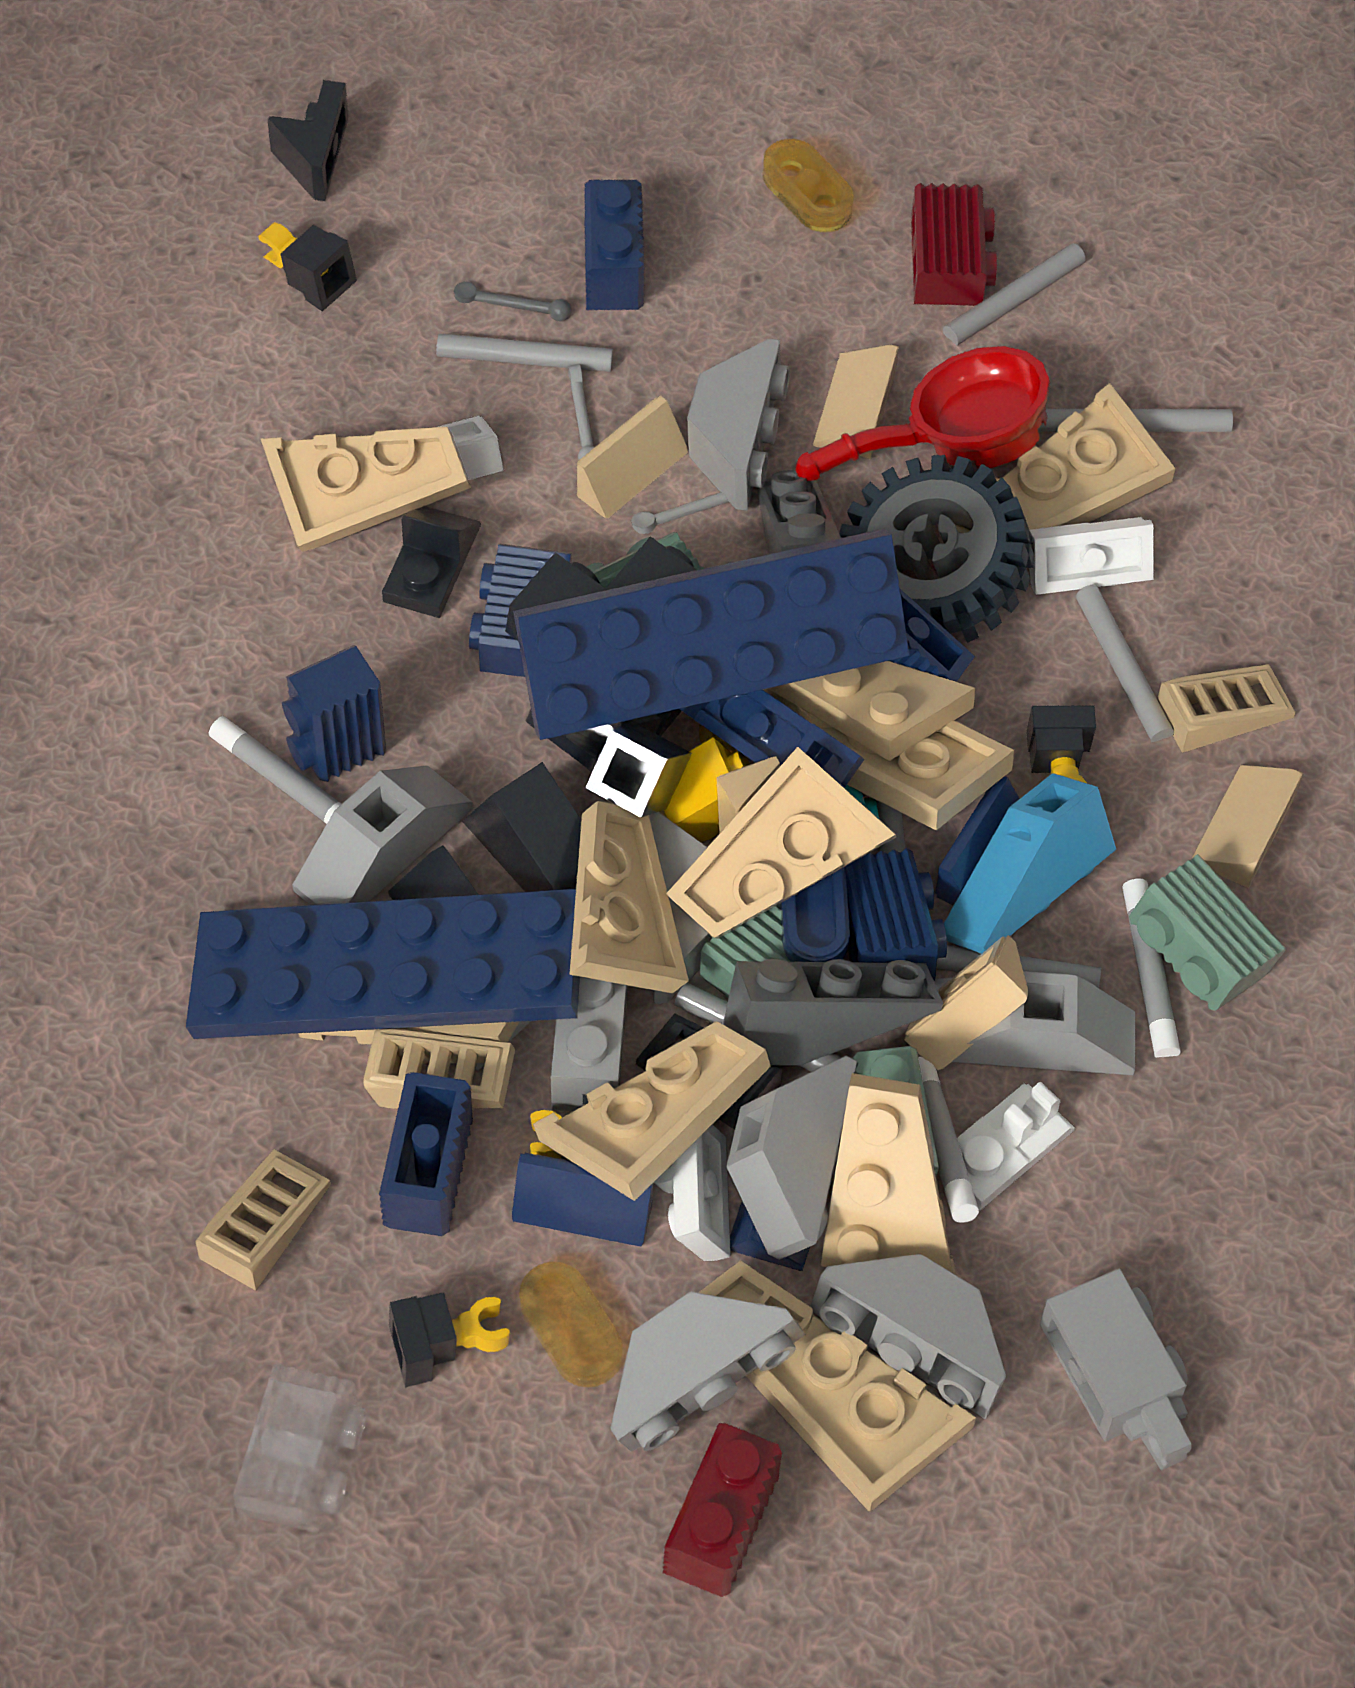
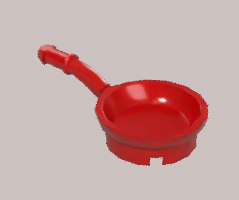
M996 346L975 348L952 356L930 370L914 389L910 405L912 415L909 417V424L880 426L851 436L848 433H844L840 439L810 454L808 452L802 454L795 466L796 474L800 478H806L807 481H814L820 479L821 474L850 460L857 461L859 455L866 452L892 447L915 446L917 443L934 445L937 455H945L948 464L955 466L958 456L970 459L971 461L975 460L977 469L981 464L988 468H994L1012 462L1031 450L1039 441L1038 429L1042 423L1046 427L1048 418L1046 404L1050 389V379L1044 364L1024 350Z

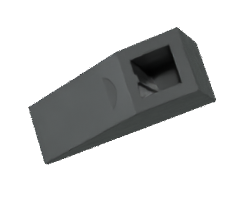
M785 470L774 473L770 479H765L763 488L757 487L768 554L841 538L817 480L807 481L806 478L797 476L795 470Z
M781 959L736 961L723 1025L766 1049L770 1065H803L941 1011L943 1002L926 963H913L905 960H896L890 963L849 962L840 959L827 962H787Z

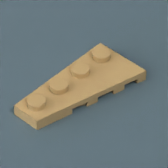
M1109 383L1095 395L1093 403L1081 413L1075 411L1059 425L1057 433L1039 448L1034 446L1018 459L1017 466L1006 474L1003 479L1010 486L1013 496H1017L1029 530L1089 523L1171 483L1176 468ZM955 525L957 531L960 533H967L970 531L962 526Z
M741 1260L698 1292L786 1308L797 1321L805 1336L793 1343L796 1347L795 1352L775 1368L761 1371L758 1367L746 1375V1377L869 1513L974 1427L975 1416L957 1404H954L953 1407L949 1406L925 1390L926 1384L903 1368L898 1372L868 1352L867 1344L855 1336L849 1335L844 1331L841 1335L832 1331L822 1320L813 1315V1308Z

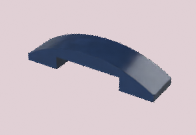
M764 690L679 708V710L755 763L776 756L781 766L794 750L799 747L844 788L865 760L859 754L815 724L807 721Z

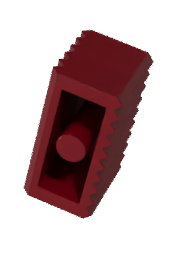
M920 182L914 186L911 211L914 304L976 306L984 299L985 286H995L997 254L996 251H986L985 242H993L995 211L994 208L984 207L983 187L979 184L973 187L964 184L959 187L954 183L948 187L944 183L939 186L933 183L925 186Z
M718 1423L664 1546V1570L662 1573L720 1597L731 1594L732 1582L736 1581L737 1570L742 1567V1558L747 1556L748 1545L752 1543L753 1532L757 1531L758 1521L763 1519L764 1507L768 1506L769 1495L773 1494L774 1483L779 1480L782 1452L777 1443L727 1423Z

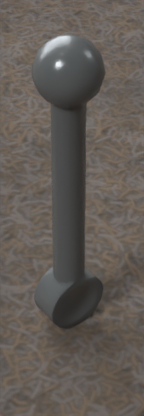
M461 282L454 288L455 299L461 303L478 301L550 314L552 319L556 321L567 320L571 315L572 308L568 301L564 299H556L550 303L479 291L471 282Z

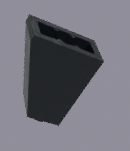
M543 762L492 794L462 821L525 892L576 889L582 820Z

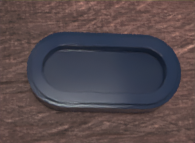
M843 867L780 903L783 949L791 962H827L834 959H844L849 942V917L846 874Z

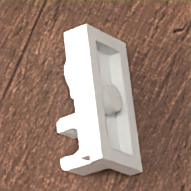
M1142 517L1030 530L1033 544L1030 546L1034 554V567L1030 568V582L1036 595L1078 590L1088 585L1101 587L1153 580V523L1151 520H1143Z
M1042 1082L1037 1083L1033 1088L1029 1084H1022L957 1138L979 1210L989 1204L1075 1129L1058 1112L1060 1099Z
M713 1125L669 1169L665 1170L654 1181L664 1192L674 1193V1203L670 1204L668 1210L669 1224L674 1237L703 1261H717L730 1257L726 1136Z

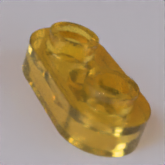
M783 139L771 144L767 148L763 157V181L804 226L818 232H833L847 225L852 217L853 190L848 182L813 146L798 139ZM795 171L798 175L787 176L783 172ZM819 206H828L830 208H820Z

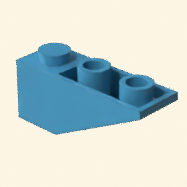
M1052 773L1009 807L944 922L948 942L982 954L1002 936H1011L1035 915L1046 910L1051 902L1078 880L1089 875L1094 867L1116 850L1097 786Z

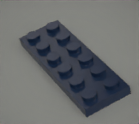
M885 529L513 611L535 733L540 740L909 656L892 534Z
M576 889L200 912L186 1029L193 1039L575 1019L578 1014L580 976L570 975Z

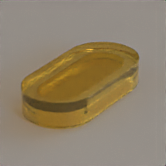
M547 1262L531 1269L520 1285V1308L560 1375L568 1382L580 1387H595L609 1381L618 1372L622 1362V1341L619 1333L583 1276L572 1266L561 1262Z

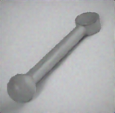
M571 365L568 366V376L570 378V387L572 389L582 446L578 453V460H580L595 446H593L583 390L581 366Z
M720 492L654 515L650 512H639L632 517V527L638 533L647 534L652 532L656 525L728 503L729 501L725 494Z

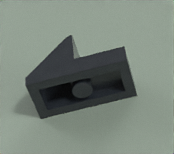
M323 80L318 101L309 102L305 120L270 116L267 120L271 152L314 200H326L349 118L346 83Z
M423 506L403 514L401 519L403 546L382 590V600L387 604L440 618L479 531L481 521Z

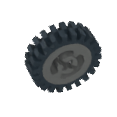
M931 455V469L923 470L919 458L905 461L910 475L899 479L896 471L891 467L881 473L887 487L880 491L870 481L861 490L867 504L863 506L857 502H852L847 510L852 525L842 524L839 534L841 538L881 529L891 533L899 588L951 635L952 633L962 631L968 643L979 638L974 625L984 621L992 631L1002 623L997 610L1002 606L1012 613L1019 604L1015 589L1026 592L1030 583V577L1026 568L1034 567V554L1030 546L1033 544L1031 533L1017 496H1013L1010 486L1003 478L996 481L992 469L981 464L975 472L971 460L959 456L954 468H950L945 455ZM938 524V530L944 544H939L940 542L933 525ZM955 525L962 526L970 531L967 533H960L957 531ZM932 559L939 579H934V573L928 560ZM913 570L918 580L902 574V572Z

